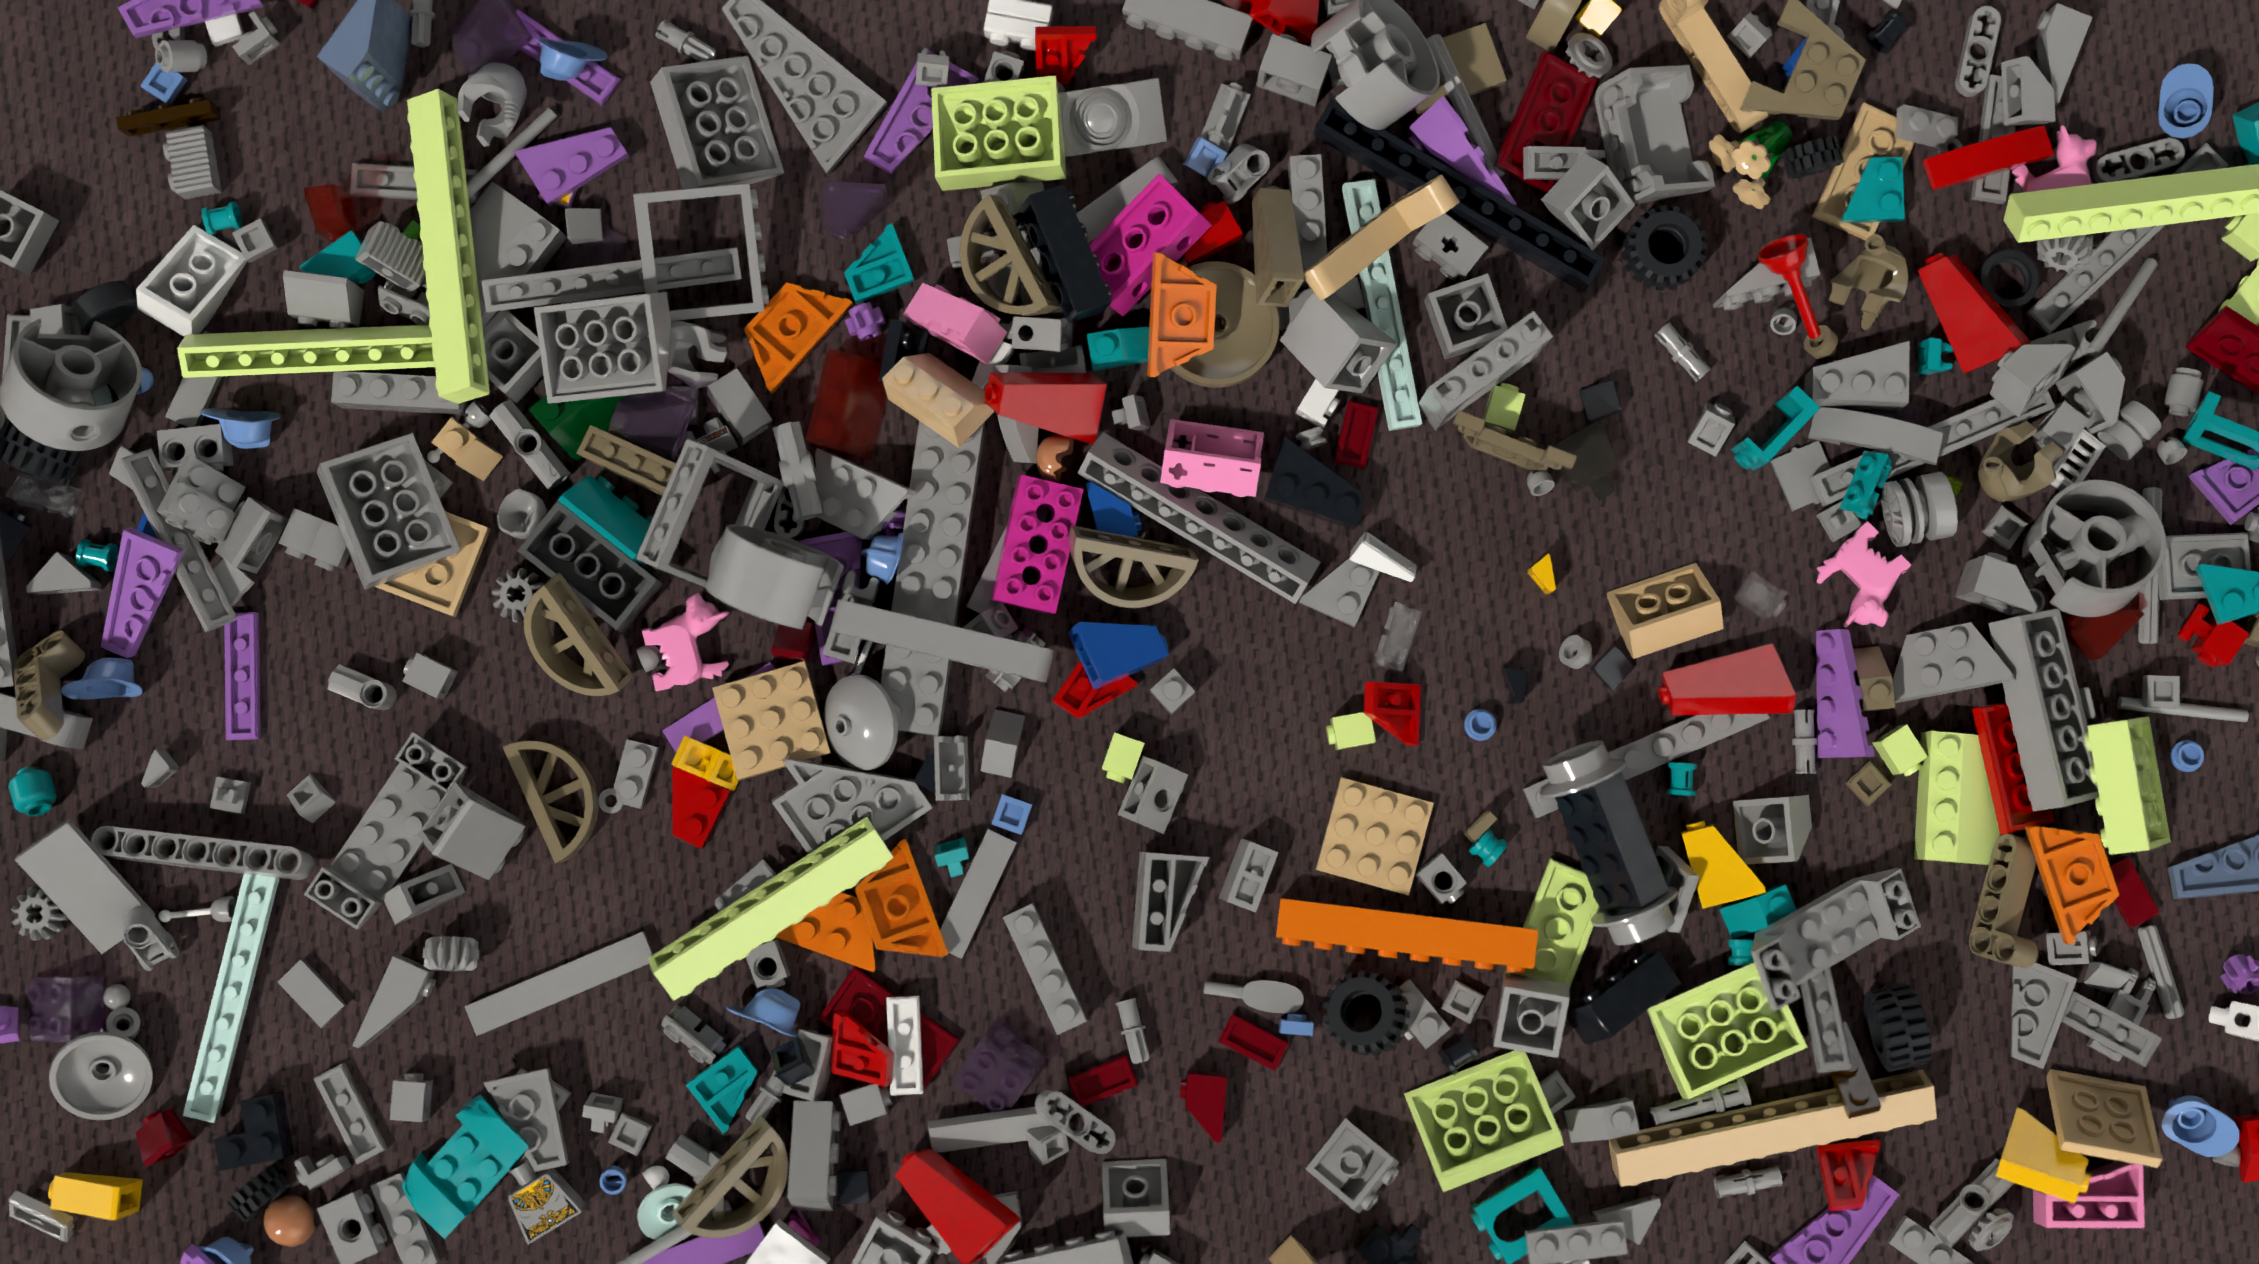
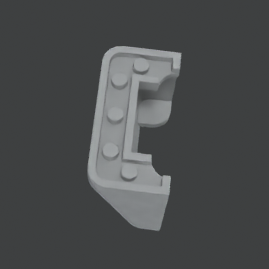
M1690 65L1629 68L1605 81L1596 90L1595 105L1608 167L1635 205L1704 192L1715 187L1713 171L1710 165L1704 160L1694 162L1692 160L1681 103L1690 98L1694 89Z

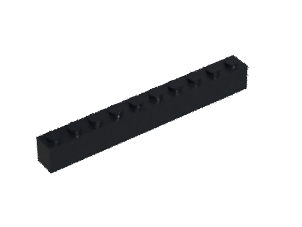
M1332 99L1315 125L1314 137L1409 192L1442 174L1460 200L1457 205L1446 212L1447 214L1583 293L1590 286L1606 259L1384 129L1375 130L1363 125Z

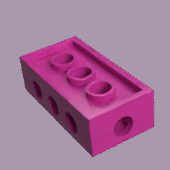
M1160 173L1089 245L1091 252H1094L1098 257L1100 264L1099 272L1102 279L1108 283L1111 289L1112 302L1109 306L1122 316L1151 288L1153 252L1162 253L1167 258L1177 262L1212 226Z
M1020 475L1017 478L990 601L1051 615L1056 614L1070 552L1071 525H1076L1084 489L1026 475ZM1039 506H1046L1050 509L1051 518L1049 522L1044 523L1037 518L1036 510ZM1033 536L1039 537L1044 543V549L1040 554L1032 552L1029 547V541ZM1026 567L1034 569L1037 574V580L1033 585L1026 584L1023 581L1022 572Z

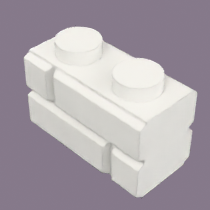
M989 0L984 25L985 38H990V42L996 45L1007 46L1008 42L1021 44L1020 47L1022 49L1036 51L1035 27L1051 26L1053 5L1028 0Z

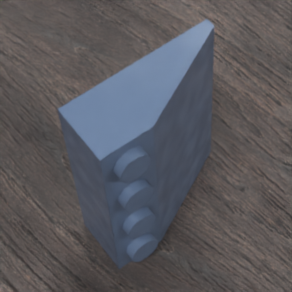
M357 0L317 57L354 93L384 113L387 107L391 108L400 97L399 91L403 83L412 18L396 0Z

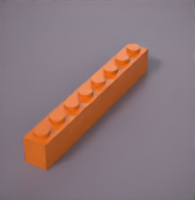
M1280 898L1276 937L1282 938V944L1301 946V940L1314 942V948L1333 950V944L1346 946V952L1365 954V948L1377 949L1378 956L1397 958V952L1409 953L1410 960L1429 962V957L1434 956L1442 957V964L1461 966L1462 960L1474 961V968L1493 970L1494 964L1507 965L1506 972L1526 974V968L1534 969L1538 930Z

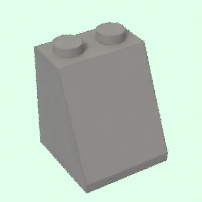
M1314 292L1307 297L1304 306L1296 318L1288 324L1286 332L1280 339L1324 388L1363 393L1397 345L1392 338L1335 294H1331L1324 300L1319 301Z
M454 781L418 833V836L431 854L490 880L494 873L496 874L502 869L506 859L505 856L511 847H515L521 841L525 826L516 816Z

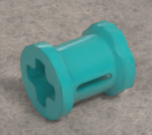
M235 201L229 202L228 206L214 209L210 207L202 208L204 227L209 235L216 234L218 230L233 227L238 230L243 227L241 211Z
M82 539L77 547L76 563L82 567L87 565L103 567L105 571L111 572L117 565L118 545L114 543L101 545L92 543L91 540Z
M1668 762V768L1671 769L1670 788L1667 789L1666 794L1696 796V791L1693 790V770L1697 769V764Z

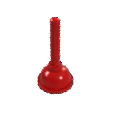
M1789 235L1764 246L1758 252L1757 258L1772 273L1782 275L1783 279L1788 281L1809 338L1815 339L1821 335V331L1800 277L1802 274L1800 267L1806 261L1809 241L1805 235Z

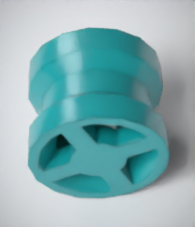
M1488 828L1473 842L1468 852L1481 857L1483 864L1486 867H1490L1503 853L1508 843L1504 839L1499 840L1496 838L1494 831Z
M1728 939V946L1732 949V955L1728 958V965L1746 966L1753 963L1754 959L1751 948L1754 939Z

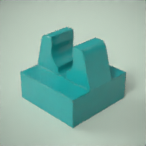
M1928 338L1918 344L1917 374L1931 375L1952 369L1953 364L1944 363L1941 360V353L1948 354L1953 352L1951 345L1942 342V339Z
M961 838L934 845L937 866L947 865L951 877L963 875L961 861L969 859L966 839Z

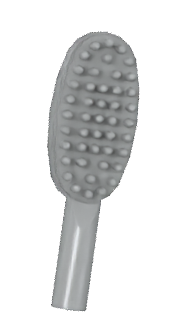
M1205 981L1203 994L1243 999L1244 1003L1248 1006L1269 1013L1295 1012L1302 1007L1304 1001L1303 994L1297 987L1278 981H1251L1245 986Z

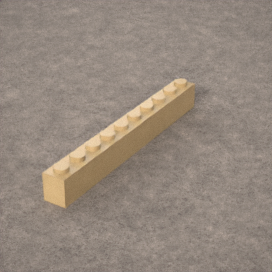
M1923 1070L1871 1080L1881 1103L1880 1111L1848 1119L1838 1092L1834 1088L1642 1129L1640 1133L1608 1140L1612 1168L1621 1187L1627 1185L1635 1186L1655 1179H1668L1683 1173L1700 1172L1706 1168L1732 1165L1739 1161L1753 1158L1760 1159L1767 1155L1781 1152H1793L1800 1148L1814 1145H1826L1832 1141L1858 1138L1862 1135L1879 1131L1886 1132L1893 1128L1911 1124L1919 1125L1925 1121L1937 1119L1934 1086Z

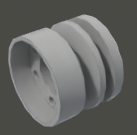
M1942 472L1917 476L1915 483L1909 478L1900 479L1899 483L1897 481L1885 482L1881 494L1883 516L1888 534L1896 547L1907 546L1910 542L1912 544L1921 543L1924 535L1929 540H1938L1955 535L1958 524L1955 497L1947 477Z

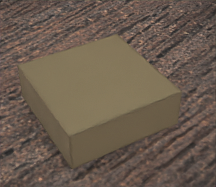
M1867 761L1844 782L1866 806L1872 804L1892 785L1870 761Z
M1485 811L1463 831V834L1471 842H1474L1497 818L1490 811Z

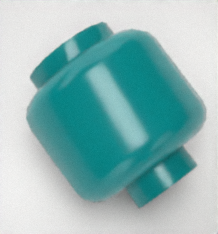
M36 767L20 769L8 785L15 809L18 812L25 813L27 816H39L51 810L52 805L57 799V792L51 775L45 770L36 769Z

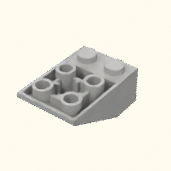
M1807 238L1809 241L1805 263L1800 267L1802 270L1800 277L1804 288L1812 286V281L1821 275L1811 238ZM1759 263L1713 304L1714 309L1724 307V311H1730L1743 307V303L1754 299L1755 304H1760L1773 300L1774 295L1782 292L1785 293L1786 297L1793 296L1788 281H1785L1782 275L1772 273L1764 264Z

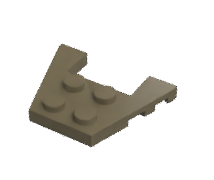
M1787 0L1777 25L1806 37L1783 93L1753 81L1739 110L1743 112L1760 111L1775 115L1782 113L1798 115V117L1839 120L1843 115L1866 59L1799 0Z
M1460 410L1457 411L1453 421L1454 425L1458 426L1459 432L1464 433L1463 438L1470 447L1528 470H1547L1548 467L1561 469L1562 466L1572 469L1577 457L1552 446L1547 447L1545 450L1536 447L1537 443L1521 436L1516 440L1506 436L1507 431L1495 425H1489L1488 428L1483 427L1485 420Z

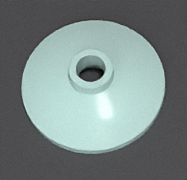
M667 1184L650 1192L638 1209L637 1219L642 1232L649 1238L658 1240L680 1227L671 1213L693 1189L683 1184Z

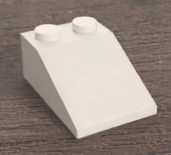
M193 225L137 287L138 310L184 337L189 334H199L214 316L247 261L241 252Z

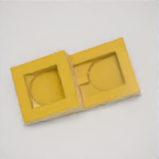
M684 735L671 765L734 791L739 780H737L731 755Z

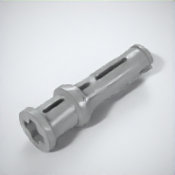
M1740 1077L1734 1083L1716 1087L1691 1099H1680L1661 1106L1651 1107L1650 1112L1656 1127L1710 1111L1724 1113L1726 1108L1740 1104L1748 1106L1751 1105V1099L1746 1083Z

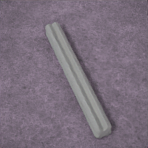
M1435 34L1430 36L1426 40L1435 56L1440 79L1457 114L1468 128L1466 133L1471 143L1479 146L1485 154L1483 156L1486 161L1484 165L1486 169H1493L1499 177L1503 176L1505 172L1493 166L1498 154L1441 35Z
M2155 487L2144 488L2142 497L2149 502L2162 521V489ZM2158 573L2140 590L2138 641L2142 644H2156L2158 642Z

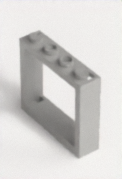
M750 183L633 194L645 294L658 293L647 203L741 195L753 302L669 310L671 321L764 312L763 304H769L767 285H761L760 272H765L764 254L757 253L756 241L762 240L760 221H754L753 209L758 208L756 189H750Z
M1532 311L1429 386L1418 403L1420 411L1432 427L1437 430L1455 417L1458 410L1463 411L1492 390L1495 385H1499L1536 358L1553 338L1552 334L1537 314ZM1445 383V384H1444L1443 386H1441L1439 389H1436L1438 386H1440L1441 384Z
M687 439L636 559L705 587L708 577L673 564L670 560L712 461L753 479L735 524L765 530L784 482L712 448Z

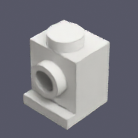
M1315 379L1299 405L1296 414L1314 425L1324 428L1328 419L1323 416L1324 414L1331 416L1340 401L1335 398L1339 390L1324 388Z

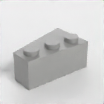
M1910 341L1813 367L1805 376L1804 392L1819 407L1899 412L1909 403Z
M1152 852L1139 853L1132 948L1149 951H1171L1185 918L1187 907L1192 895L1195 894L1197 883L1204 867L1207 865L1209 857Z
M794 1101L788 1200L794 1210L833 1211V1196H836L837 1176H834V1163H838L839 1144L835 1143V1131H840L841 1112L836 1111L833 1101Z

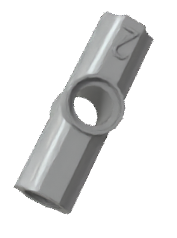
M512 399L501 403L493 409L489 417L545 487L550 491L563 483L571 473ZM530 437H535L537 440L536 448L531 452H525L523 450L524 441Z
M788 422L774 427L773 434L781 459L779 461L780 472L785 488L789 490L796 520H808L823 515V507L815 482L817 481V474L811 454H808L800 422Z
M1995 1159L1970 1185L1965 1186L1960 1195L1929 1226L1943 1244L1952 1247L1977 1221L1985 1217L1993 1204L2014 1184V1182L1996 1177L2000 1164L1998 1159ZM1975 1197L1982 1202L1983 1206L1976 1209L1971 1208L1965 1203V1199Z

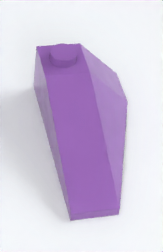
M1444 96L1438 99L1409 127L1407 132L1409 137L1407 139L1408 144L1511 204L1516 205L1515 200L1498 174L1493 169L1487 170L1484 166L1486 161L1483 155L1485 154L1479 146L1469 143L1465 134L1468 128Z

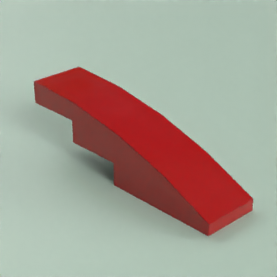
M2043 125L1926 158L1923 160V164L1932 190L1980 180L1988 175L2012 170L2023 164L2045 160L2053 156L2054 152Z

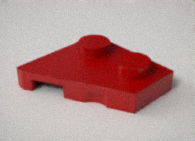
M1096 26L1035 27L1037 77L1056 76L1059 83L1068 85L1075 74V68L1083 61L1085 51L1090 42H1094L1096 39Z
M1079 659L1052 699V702L1076 719H1079L1135 688L1138 682L1127 676L1094 690Z
M1365 682L1364 714L1405 745L1419 746L1421 685Z
M674 766L672 769L673 836L703 849L731 791Z
M840 1010L834 1013L830 1073L884 1087L892 1084L894 1052L845 1011Z
M1880 1139L1817 1146L1816 1153L1829 1211L1859 1209L1863 1207L1881 1145Z

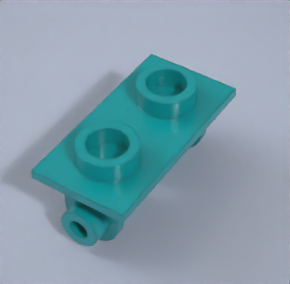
M1870 451L1863 452L1839 509L1855 512L1854 515L1862 519H1867L1868 515L1873 514V509L1880 495L1874 491L1875 486L1883 489L1886 479L1892 470L1890 466L1892 460L1888 459L1889 455Z

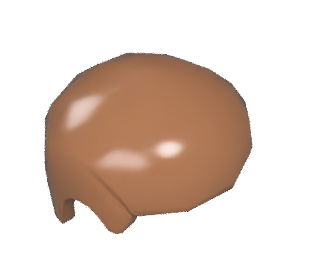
M1051 435L1042 440L1036 453V464L1039 474L1044 480L1059 483L1061 473L1067 470L1061 464V459L1066 455L1072 454L1073 438L1064 435Z
M285 1195L276 1198L265 1211V1232L271 1240L279 1245L295 1247L304 1244L315 1231L314 1210L301 1197Z

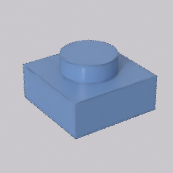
M155 63L140 87L163 102L172 104L187 82V79L177 72L166 73L162 70L161 66Z
M1198 137L1183 165L1208 179L1209 173L1224 160L1227 152L1202 137Z
M1002 794L992 825L1022 835L1032 804Z
M1287 1013V1019L1280 1018L1279 1032L1282 1034L1313 1036L1314 1023L1306 1021L1307 1015Z

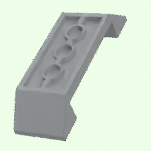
M415 732L411 733L395 757L399 764L330 867H322L304 893L305 896L357 930L385 903L382 895L396 887L424 845L418 833L454 781L459 784L462 783L467 769L465 765Z
M1894 868L1853 878L1755 933L1751 953L1772 1011H1777L1800 998L1798 985L1879 938L1899 940L1921 927L1902 869Z

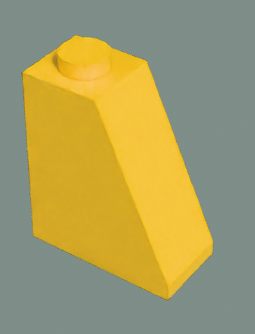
M1705 820L1686 825L1687 831L1681 832L1690 867L1699 875L1697 891L1703 909L1766 893L1765 886L1713 825L1706 826Z
M2016 1109L1996 1177L2075 1203L2079 1191L2086 1193L2091 1174L2085 1173L2088 1164L2087 1158L2080 1153L2060 1150L2056 1134L2025 1110Z
M71 1172L55 1175L48 1191L49 1199H52L50 1209L108 1220H118L139 1212L143 1179Z

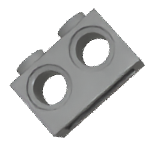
M220 424L157 431L160 467L163 470L172 472L174 477L185 456L188 455L195 457L219 472H223V467L234 466L232 444L224 438ZM215 442L217 451L213 456L208 457L207 448L211 443ZM184 446L185 455L181 460L177 461L175 458L176 450Z

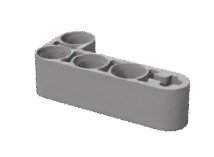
M0 692V727L37 737L18 720L16 696ZM63 710L64 723L62 728L56 735L44 742L67 748L84 749L93 718Z

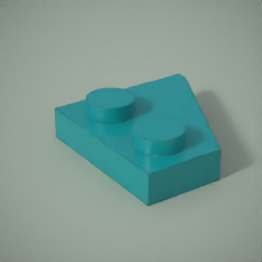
M1871 157L1867 161L1861 173L1862 176L1851 195L1852 198L1841 216V223L1902 222L1905 219L1902 157Z
M892 223L884 228V232L877 240L870 244L862 252V256L857 261H854L844 272L856 304L915 282Z
M2201 564L2195 568L2217 625L2259 613V572Z
M738 1044L690 1079L686 1086L724 1134L728 1130L758 1069Z

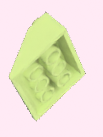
M1056 76L931 88L935 178L942 191L998 186L1008 183L1066 179L1065 149Z
M2149 716L2087 726L2088 732L2084 736L2085 745L2089 752L2092 751L2094 764L2090 765V775L2094 784L2097 783L2099 796H2096L2095 800L2096 809L2099 816L2103 815L2105 828L2101 829V839L2105 848L2108 847L2109 855L2146 851L2170 843Z
M1939 731L1921 732L1920 745L1928 757L1920 762L1922 767L1919 769L1914 859L1989 865L1993 847L2000 836V831L1979 743V736Z
M1755 962L1656 1004L1647 1010L1667 1066L1682 1099H1691L1808 1048L1789 1006L1786 1005L1777 1011L1771 1010Z
M1511 1051L1460 1071L1454 1076L1450 1075L1404 1093L1443 1192L1564 1145L1559 1128L1526 1052Z

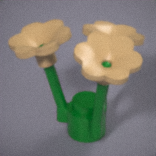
M1775 121L1768 128L1762 126L1755 133L1738 142L1734 140L1730 143L1720 134L1714 136V139L1709 141L1712 158L1716 165L1721 166L1724 172L1728 173L1736 167L1740 174H1748L1753 179L1752 182L1740 179L1738 183L1734 184L1732 189L1739 195L1740 201L1758 209H1762L1770 202V197L1763 189L1765 185L1764 180L1778 158L1782 156V152L1785 151L1784 146L1792 139V133L1785 123ZM1760 139L1759 145H1755L1753 141ZM1767 153L1773 154L1770 159L1767 158Z

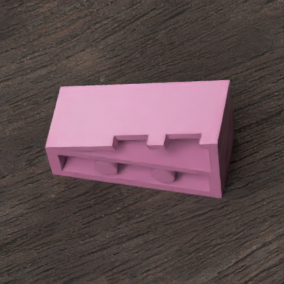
M922 283L903 313L919 329L928 331L934 337L987 365L1007 334L999 325L1001 319L995 314L974 305L963 297L953 296L951 292L937 284L935 287Z
M2117 1161L2085 1172L2091 1174L2090 1182L2086 1193L2079 1191L2075 1203L2033 1189L2034 1223L2046 1228H2145L2143 1165Z

